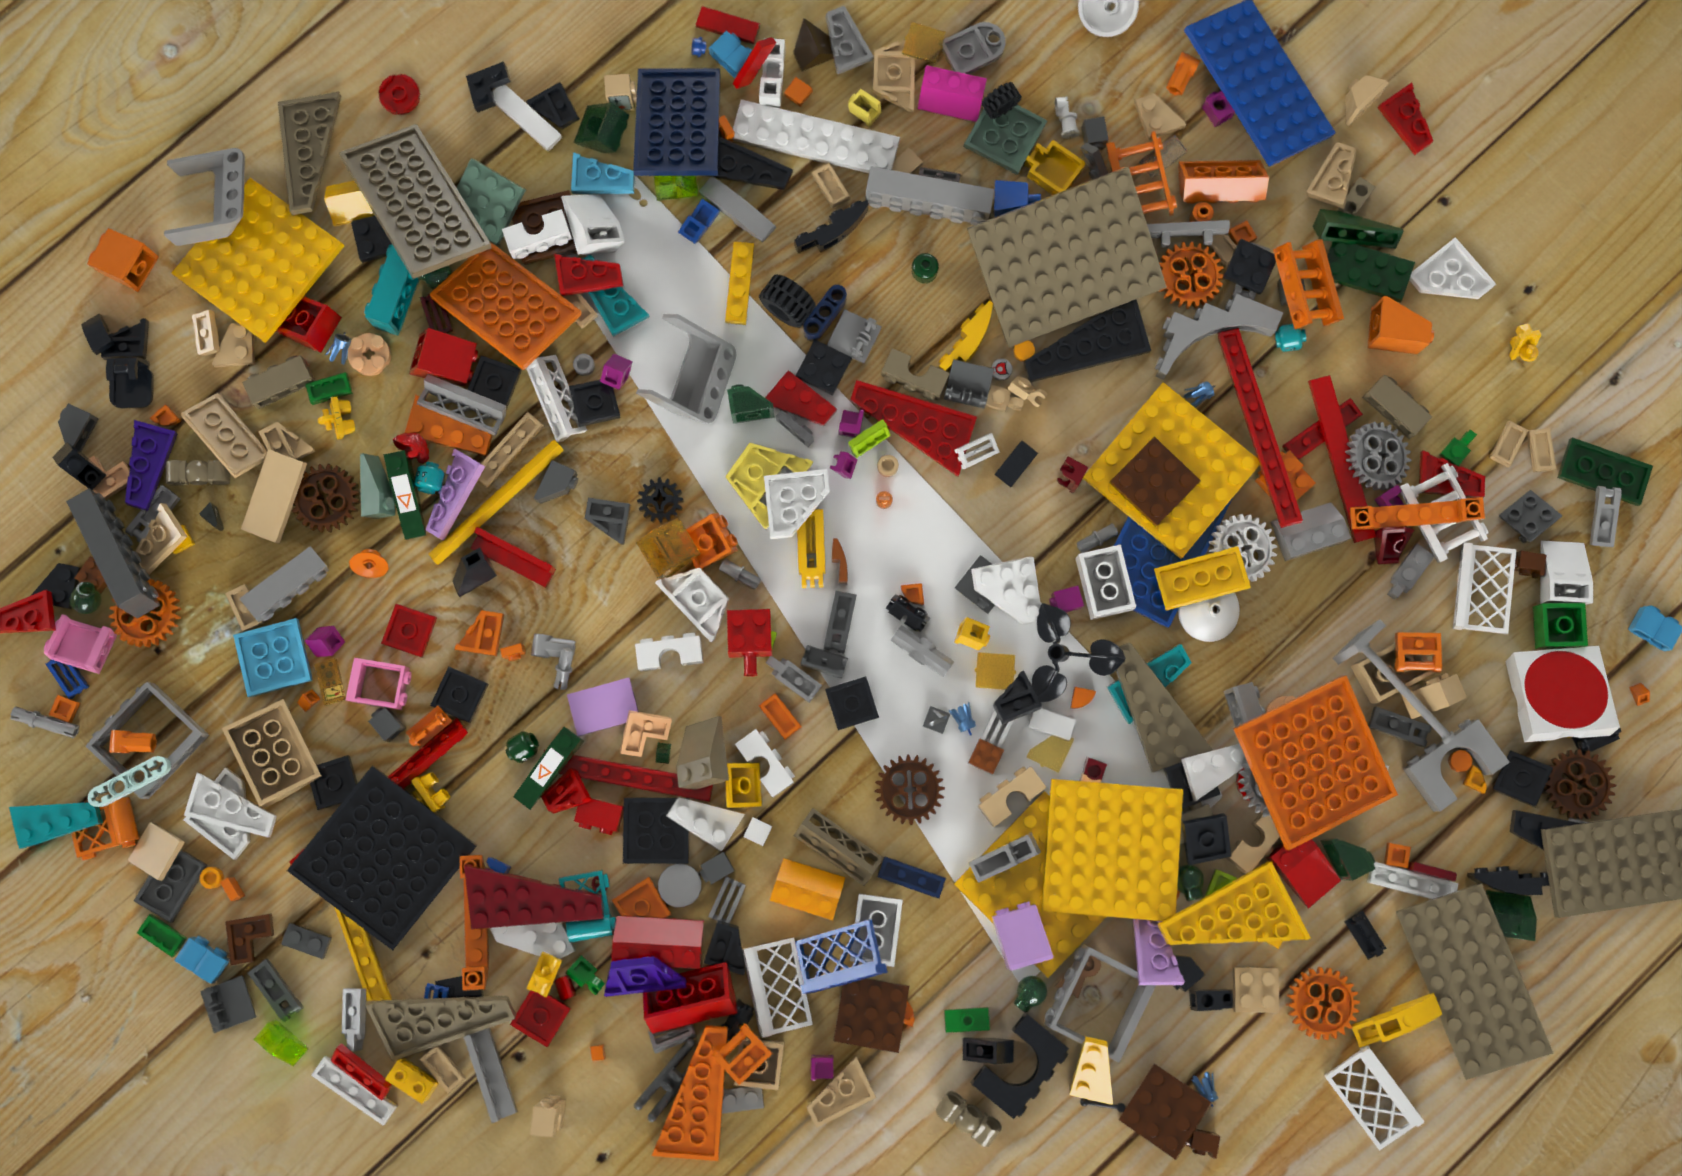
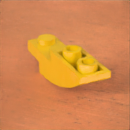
M991 301L986 305L982 303L974 312L976 315L972 319L968 318L961 325L960 336L964 340L960 338L952 347L954 350L950 355L946 353L939 360L940 369L949 372L953 359L969 362L982 343L989 325L993 305Z
M1431 993L1394 1006L1391 1011L1351 1024L1361 1048L1378 1041L1383 1043L1411 1032L1441 1016L1442 1011L1435 994Z

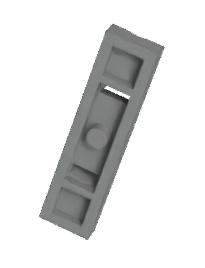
M1229 220L1147 224L1151 238H1161V247H1170V237L1203 236V245H1212L1213 235L1229 233L1230 222Z

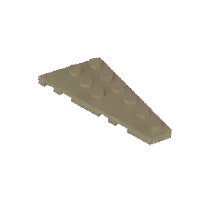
M339 92L278 102L289 210L292 215L313 212L341 99Z
M1126 643L1119 646L1124 652L1126 659L1116 670L1151 772L1182 762L1181 759L1212 751L1213 749L1133 645Z
M508 996L367 1001L365 1004L392 1061L516 1018L515 1010Z

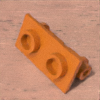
M438 705L405 733L410 737L409 743L412 746L417 745L421 748L453 720Z

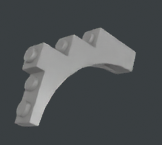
M1236 294L1233 299H1228L1224 310L1205 303L1202 309H1197L1193 319L1174 312L1171 318H1166L1163 329H1165L1163 336L1167 338L1163 351L1166 352L1164 357H1160L1155 369L1158 370L1156 377L1164 380L1179 355L1192 344L1207 336L1239 328L1240 331L1256 332L1271 337L1277 330L1283 312L1239 294Z

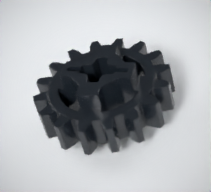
M658 477L657 483H654L651 479V485L643 484L645 491L638 492L642 499H638L637 503L643 505L639 510L640 512L646 511L644 518L647 519L651 516L652 523L656 519H659L660 524H663L664 519H667L670 523V517L673 515L677 518L676 511H682L683 509L679 503H683L684 499L678 497L682 494V491L676 490V483L670 485L668 478L665 483L662 482L661 477ZM664 488L670 490L674 496L667 495ZM656 489V491L651 496H648L651 491ZM660 493L665 500L662 501L661 509L657 503ZM647 506L654 507L657 514L651 512ZM669 506H673L670 511L665 513Z

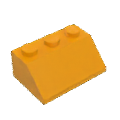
M783 858L770 901L833 920L846 877Z

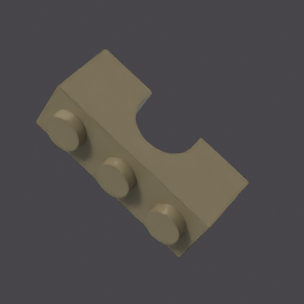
M892 348L882 369L881 376L884 377V380L892 384L897 382L904 385L903 388L910 392H920L928 400L933 401L936 399L939 401L950 373L930 365L925 375L914 376L908 369L911 356Z

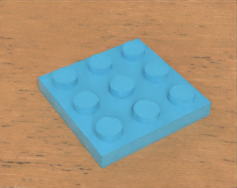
M294 618L233 635L247 697L251 698L313 681L299 619Z

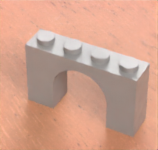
M1479 719L1463 721L1458 725L1460 729L1453 733L1455 737L1449 743L1444 744L1441 741L1437 745L1435 743L1429 745L1424 749L1425 753L1422 756L1418 757L1416 755L1407 761L1408 765L1403 768L1433 812L1442 811L1458 799L1441 774V761L1449 750L1458 748L1468 752L1484 775H1492L1509 763V760Z

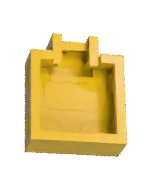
M1052 140L1047 148L1037 143L1033 152L1026 158L1024 165L1030 169L1027 178L1054 195L1070 189L1084 170L1086 163Z

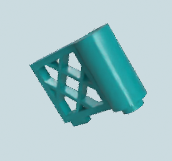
M603 870L559 877V884L566 888L565 882L572 880L580 885L579 890L583 887L589 892L598 894L601 888L604 905L603 919L566 922L569 942L614 935L616 918L611 917L606 888L610 887L608 873L603 874ZM589 877H599L600 886L596 891L585 885ZM586 878V879L583 881V883L578 880V879Z

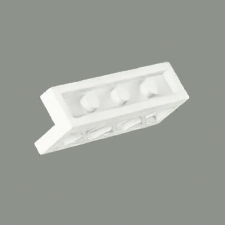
M557 356L537 357L526 369L556 442H562L570 435L586 432V426L579 427L569 385ZM551 362L554 372L549 370L545 363ZM554 380L561 384V391L555 387ZM562 399L568 402L570 406L569 410L563 407L561 402ZM570 418L576 421L578 428L572 429L569 422Z

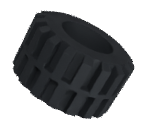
M778 274L771 278L759 294L760 301L771 314L787 325L800 328L816 307L814 300L805 289L793 280Z

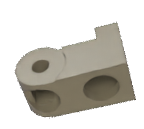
M1359 177L1347 194L1345 208H1339L1337 211L1355 215L1375 189V186Z

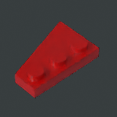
M1411 82L1381 103L1377 108L1412 153L1416 155L1431 145L1433 138L1426 119L1423 118L1419 107L1421 105L1413 92L1414 86Z
M554 254L561 296L624 286L621 266L618 263L598 260L589 261L578 257L569 258Z
M789 370L762 401L764 405H770L786 413L790 412L823 427L837 411V408Z
M1424 450L1420 452L1419 484L1443 473L1444 471L1441 466L1448 463L1449 466L1455 468L1458 474L1456 480L1466 497H1485V476L1462 466L1459 467L1451 464L1443 458L1432 456ZM1446 480L1422 493L1446 495L1454 490L1449 481Z
M48 590L41 591L0 608V633L56 631L52 592Z

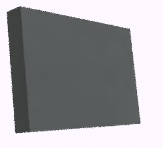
M181 849L163 881L149 875L134 902L166 921L173 923L199 881L201 872L208 865Z

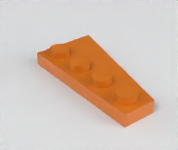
M415 395L405 433H418L427 442L487 456L493 437L491 434L417 405L419 396Z

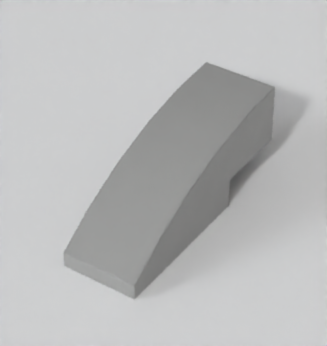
M1031 832L969 862V865L979 883L1038 855L1041 851Z

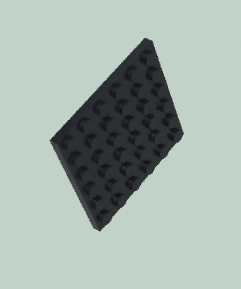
M372 765L287 871L393 951L460 868V856H469L477 845Z

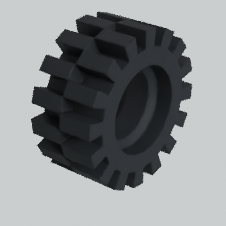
M1007 82L1004 85H1000L999 88H995L992 93H989L988 97L983 99L982 106L991 119L1001 117L1002 114L1005 115L1007 111H1011L1021 101L1022 96L1013 82Z

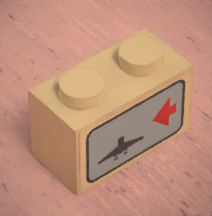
M604 75L605 96L610 112L635 110L634 103L637 102V90L635 81H631L630 75Z

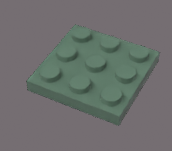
M1019 105L1014 106L1011 111H1007L1005 115L1002 114L1001 117L991 119L985 109H983L966 139L964 147L1018 175L1026 158L1031 153L1045 128L1047 120Z
M471 158L457 186V190L488 240L495 245H500L504 237L502 229L509 226L526 189Z

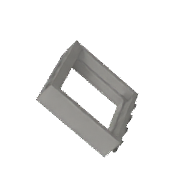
M146 682L141 687H137L136 693L131 699L125 700L120 705V710L105 721V726L100 731L92 734L93 737L86 745L102 763L118 776L126 772L127 769L103 747L110 740L111 730H119L153 694L181 719L193 732L167 758L171 763L169 773L134 791L140 799H149L209 736L201 726L155 683ZM162 763L157 770L162 771L161 767L164 765V763Z
M1084 944L1076 950L1074 955L1075 961L1072 967L1067 969L1064 976L1065 982L1062 988L1060 987L1054 997L1055 1002L1052 1008L1047 1010L1044 1023L1049 1028L1081 1044L1084 1043V1036L1057 1022L1089 956L1091 955L1138 979L1137 971ZM1138 985L1108 1047L1109 1058L1120 1062L1156 985Z

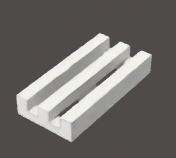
M992 433L955 449V452L959 455L958 460L962 462V469H966L1000 453ZM988 439L990 440L989 443H987V444H985V445H983V446H981V447H979V448H977V449H975V450H972V451H970V452H968V453H966V454H964V452H963V451H965V450H967V449H969V448H971V447H973V446H975V445H978V444H980V443H982V442H984V441H986V440H988ZM990 447L993 448L992 451L967 462L966 458Z
M994 709L981 739L1001 748L1014 720L1007 722L998 742H995V738L1002 726L1000 719L991 738H987L997 716Z

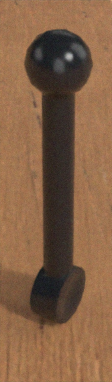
M1085 1098L1080 1100L1082 1106L1092 1105L1117 1109L1119 1112H1124L1126 1109L1123 1103L1111 1105L1089 1101Z

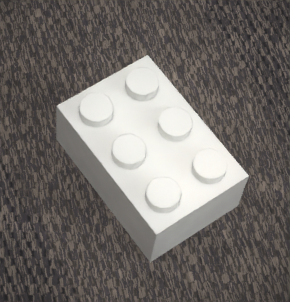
M1121 545L1077 555L1075 559L1090 620L1129 612L1136 608Z
M858 894L855 924L872 920L881 962L886 964V966L894 967L903 900ZM866 926L861 927L857 935L864 941L868 936ZM855 940L851 950L858 955L862 944ZM867 948L862 958L867 962L874 961L872 951ZM850 955V961H855L856 958Z

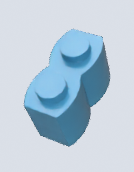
M726 31L709 47V54L736 78L752 50L749 47L745 48L742 46L740 39L734 33L730 34Z
M1654 606L1640 607L1628 630L1662 651L1672 650L1682 633V626L1679 625V621L1672 617L1663 616L1660 613L1661 611Z
M202 936L189 937L175 958V961L208 983H216L230 962V959L226 957L228 953L218 947L213 949L208 945L209 941Z

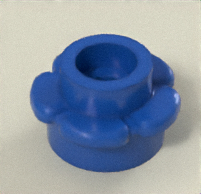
M699 37V39L693 38L691 53L701 57V54H705L706 42L702 40V37Z

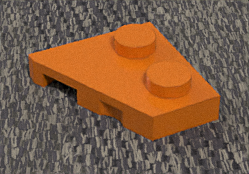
M482 610L476 617L474 624L470 625L460 643L456 644L455 650L497 656L504 614Z

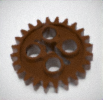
M319 464L318 470L311 466V473L304 472L303 474L304 478L301 480L293 504L296 507L292 512L298 514L297 520H303L302 525L305 527L310 525V529L313 531L318 527V531L323 533L326 527L327 531L331 533L333 526L340 530V523L347 526L346 519H354L351 512H358V509L354 507V504L361 503V501L355 498L361 495L359 491L354 490L358 487V484L351 483L354 477L351 475L347 476L348 472L345 469L341 471V468L337 465L333 469L332 465L327 464L325 469L323 465ZM335 480L334 487L327 489L328 482ZM319 481H320V484H321L322 491H323L326 495H328V496L326 497V500H327V503L329 504L330 508H332L333 515H330V510H329L328 505H327L324 501H322V500H324L325 498H324V495H323L322 491L320 490V488H319L318 485H317V483H318ZM314 488V496L308 498V491ZM343 499V505L335 508L336 501ZM323 507V514L316 517V510Z
M1576 749L1575 753L1572 750H1567L1566 755L1559 753V760L1552 758L1551 761L1554 765H1548L1553 767L1546 783L1548 789L1543 791V793H1549L1550 795L1546 799L1547 802L1554 801L1551 808L1556 809L1560 807V815L1567 812V818H1573L1575 815L1577 820H1582L1583 815L1586 819H1591V813L1594 816H1599V810L1606 811L1604 803L1612 804L1608 796L1616 795L1610 791V788L1617 786L1610 783V780L1615 778V775H1608L1612 768L1603 767L1606 760L1597 761L1598 754L1590 757L1589 750L1585 751L1582 755L1581 749ZM1572 764H1575L1578 767V773L1576 775H1574L1571 772L1570 768ZM1562 773H1564L1571 780L1562 777ZM1592 775L1598 780L1595 787L1590 783ZM1580 780L1579 784L1585 788H1577L1578 784L1574 781ZM1562 782H1564L1568 788L1565 794L1562 793L1560 790V784ZM1587 789L1594 791V792L1596 793V795L1594 796V795H1593L1590 791H1588ZM1581 794H1584L1587 798L1585 805H1582L1579 801Z
M907 754L905 761H903L901 756H898V763L891 759L890 764L892 767L883 766L886 773H878L883 779L882 781H875L877 785H880V789H876L874 792L881 794L876 799V801H883L884 803L880 809H888L885 816L892 813L894 815L893 821L899 817L901 818L902 825L906 819L912 825L914 819L921 824L922 816L929 820V812L936 814L933 807H941L937 800L944 799V796L939 794V791L944 790L945 787L939 786L938 783L942 782L943 778L937 779L936 775L940 771H932L933 763L927 766L926 758L919 762L918 755L915 756L914 760H911L910 755ZM908 770L911 771V787L916 789V791L912 792V809L908 808V792H904V788L908 786ZM920 772L926 776L924 784L919 785L914 781L916 773ZM900 773L904 776V783L902 785H895L893 783L892 777L894 774ZM918 794H923L927 798L925 806L921 807L915 803V797ZM896 795H902L905 798V805L903 807H896L894 805L893 799Z

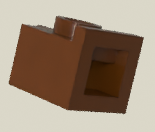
M1522 550L1516 552L1514 571H1519V575L1532 576L1535 579L1542 577L1545 573L1547 555Z
M1196 1129L1186 1146L1193 1149L1192 1152L1205 1156L1206 1152H1208L1211 1158L1217 1159L1221 1136L1214 1132Z

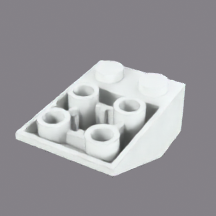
M600 194L561 197L578 255L616 252L625 242L619 221Z
M1540 541V554L1547 555L1544 576L1540 577V604L1585 603V605L1593 603V579L1584 543Z

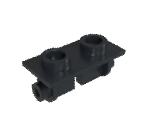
M895 594L886 607L889 610L888 613L898 620H901L904 615L908 616L904 624L914 631L918 630L921 632L925 627L923 623L927 624L930 620V617L927 616L928 613L920 607L915 608L909 604L910 601L906 597Z
M1618 728L1610 736L1572 737L1577 749H1581L1583 755L1587 750L1592 752L1619 740L1621 728Z
M1363 910L1344 921L1368 960L1374 956L1382 955L1384 953L1383 950L1387 949Z
M740 999L736 1002L737 1013L729 1015L725 1023L721 1024V1026L728 1027L727 1043L741 1030L738 1027L739 1024L743 1025L746 1023L748 1025L754 1015L753 1011L755 1008L748 1004L746 1005Z

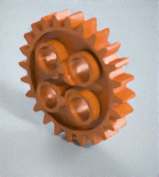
M1191 241L1187 247L1182 242L1180 248L1175 244L1172 248L1173 251L1168 249L1166 256L1162 255L1160 259L1161 262L1159 264L1167 288L1161 289L1159 292L1166 291L1164 299L1171 297L1170 304L1178 301L1179 308L1183 303L1186 304V309H1189L1191 304L1197 309L1199 302L1204 306L1207 300L1211 302L1214 299L1213 295H1217L1220 292L1217 288H1221L1223 285L1220 282L1223 279V274H1220L1224 267L1217 266L1221 260L1213 259L1216 253L1209 254V247H1206L1204 250L1201 249V243L1194 247L1193 241ZM1194 260L1200 261L1201 264H1202V266H1201V267L1195 266L1194 263H1193V261H1194ZM1173 264L1180 265L1182 270H1175ZM1198 280L1205 281L1207 286H1200ZM1177 284H1184L1186 290H1180Z
M151 578L148 582L159 595L157 600L159 603L162 602V608L158 612L156 608L149 612L161 617V621L143 615L139 618L134 617L132 622L128 623V618L131 614L117 607V605L109 607V609L114 611V614L108 616L115 620L110 624L111 627L117 628L114 634L121 635L120 640L127 641V644L132 646L135 644L139 648L143 644L145 647L150 648L151 642L159 645V638L166 641V633L173 635L170 628L178 627L174 620L181 619L180 616L176 615V612L181 610L180 607L175 606L180 601L177 598H173L176 593L172 590L169 591L170 586L163 585V582L159 580L155 582ZM153 622L152 629L147 631V625Z
M1322 967L1317 968V973L1314 969L1310 968L1309 975L1301 972L1303 979L1295 978L1297 986H1289L1294 992L1293 994H1287V997L1291 998L1292 1002L1287 1003L1286 1006L1293 1007V1010L1288 1015L1296 1016L1292 1023H1301L1298 1030L1304 1031L1307 1028L1306 1035L1310 1037L1314 1033V1038L1318 1040L1321 1034L1324 1040L1329 1039V1034L1337 1039V1032L1345 1035L1344 1027L1352 1029L1349 1021H1357L1352 1015L1353 1013H1359V1010L1354 1008V1005L1359 1004L1360 1001L1353 999L1358 992L1350 990L1354 984H1346L1348 977H1340V971H1335L1332 974L1331 968H1326L1325 973ZM1316 984L1318 986V993L1312 996L1310 987ZM1338 989L1340 996L1334 1001L1332 999V992ZM1326 1001L1327 1004L1326 1006H1321L1319 1002ZM1312 1006L1314 1008V1015L1308 1018L1306 1010ZM1334 1011L1336 1019L1330 1023L1328 1021V1014ZM1320 1016H1321V1019H1322L1321 1023L1318 1022V1019L1320 1018Z

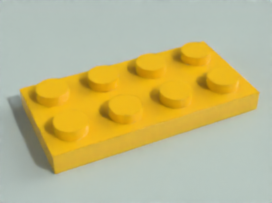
M1238 546L1154 569L1165 610L1250 588L1249 579Z

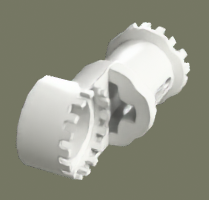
M1068 97L1055 98L1056 116L1062 122L1063 132L1061 137L1065 139L1075 138L1080 135L1076 126L1077 113L1069 112V101H1066Z

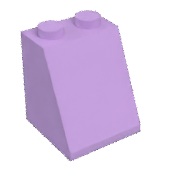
M1030 902L1018 904V909L1009 911V908L997 910L996 915L992 916L1005 965L1010 971L1054 958L1037 906L1034 904L1030 905Z

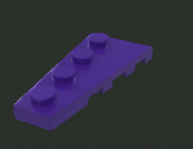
M134 420L135 429L134 437H132V455L129 462L130 473L127 480L125 503L128 506L148 511L178 434L173 430Z

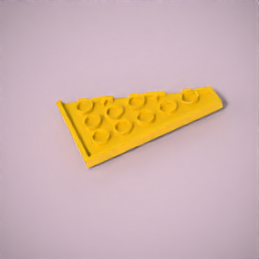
M1270 861L1157 924L1168 945L1308 940L1311 938L1273 863Z

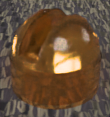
M882 491L877 494L876 504L879 508L887 509L892 505L893 497L889 492ZM879 497H890V500H879Z

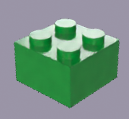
M1542 603L1533 606L1535 649H1563L1588 646L1585 603Z

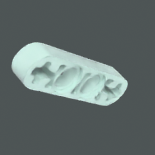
M152 757L90 790L88 802L94 807L107 806L165 776L171 769V763L166 757ZM157 761L164 763V765L161 767L162 771L153 770L150 772L146 768L148 767L149 769H153L158 765ZM139 770L145 774L144 780L140 783L134 779L135 773ZM121 780L125 788L121 793H117L114 786L116 782ZM109 791L111 794L103 796L101 798L102 802L95 799L98 797L97 793L104 794Z

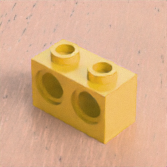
M404 1057L397 1060L385 1078L386 1081L421 1104L428 1101L439 1084L433 1076Z

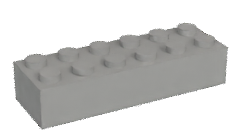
M871 166L866 187V200L869 206L873 208H881L883 206L895 212H901V210L910 211V214L916 216L926 214L930 215L933 219L948 218L954 223H962L964 221L974 226L989 219L995 189Z

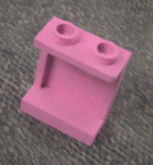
M62 614L60 619L55 622L56 631L53 632L51 638L45 643L44 654L51 660L100 674L117 634H114L111 628L102 626V628L71 620L68 616Z

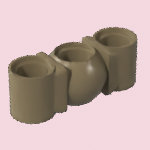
M180 460L166 462V484L180 486L189 485V483L205 485L208 482L210 485L230 484V472L219 460H208V463L201 460H193L189 463Z
M949 1091L936 1108L938 1116L952 1125L955 1122L958 1129L962 1132L972 1133L971 1138L975 1139L980 1145L989 1146L1002 1130L1000 1122L996 1118L988 1116L987 1113L982 1116L978 1107L972 1104L965 1105L967 1100L963 1099L958 1093Z

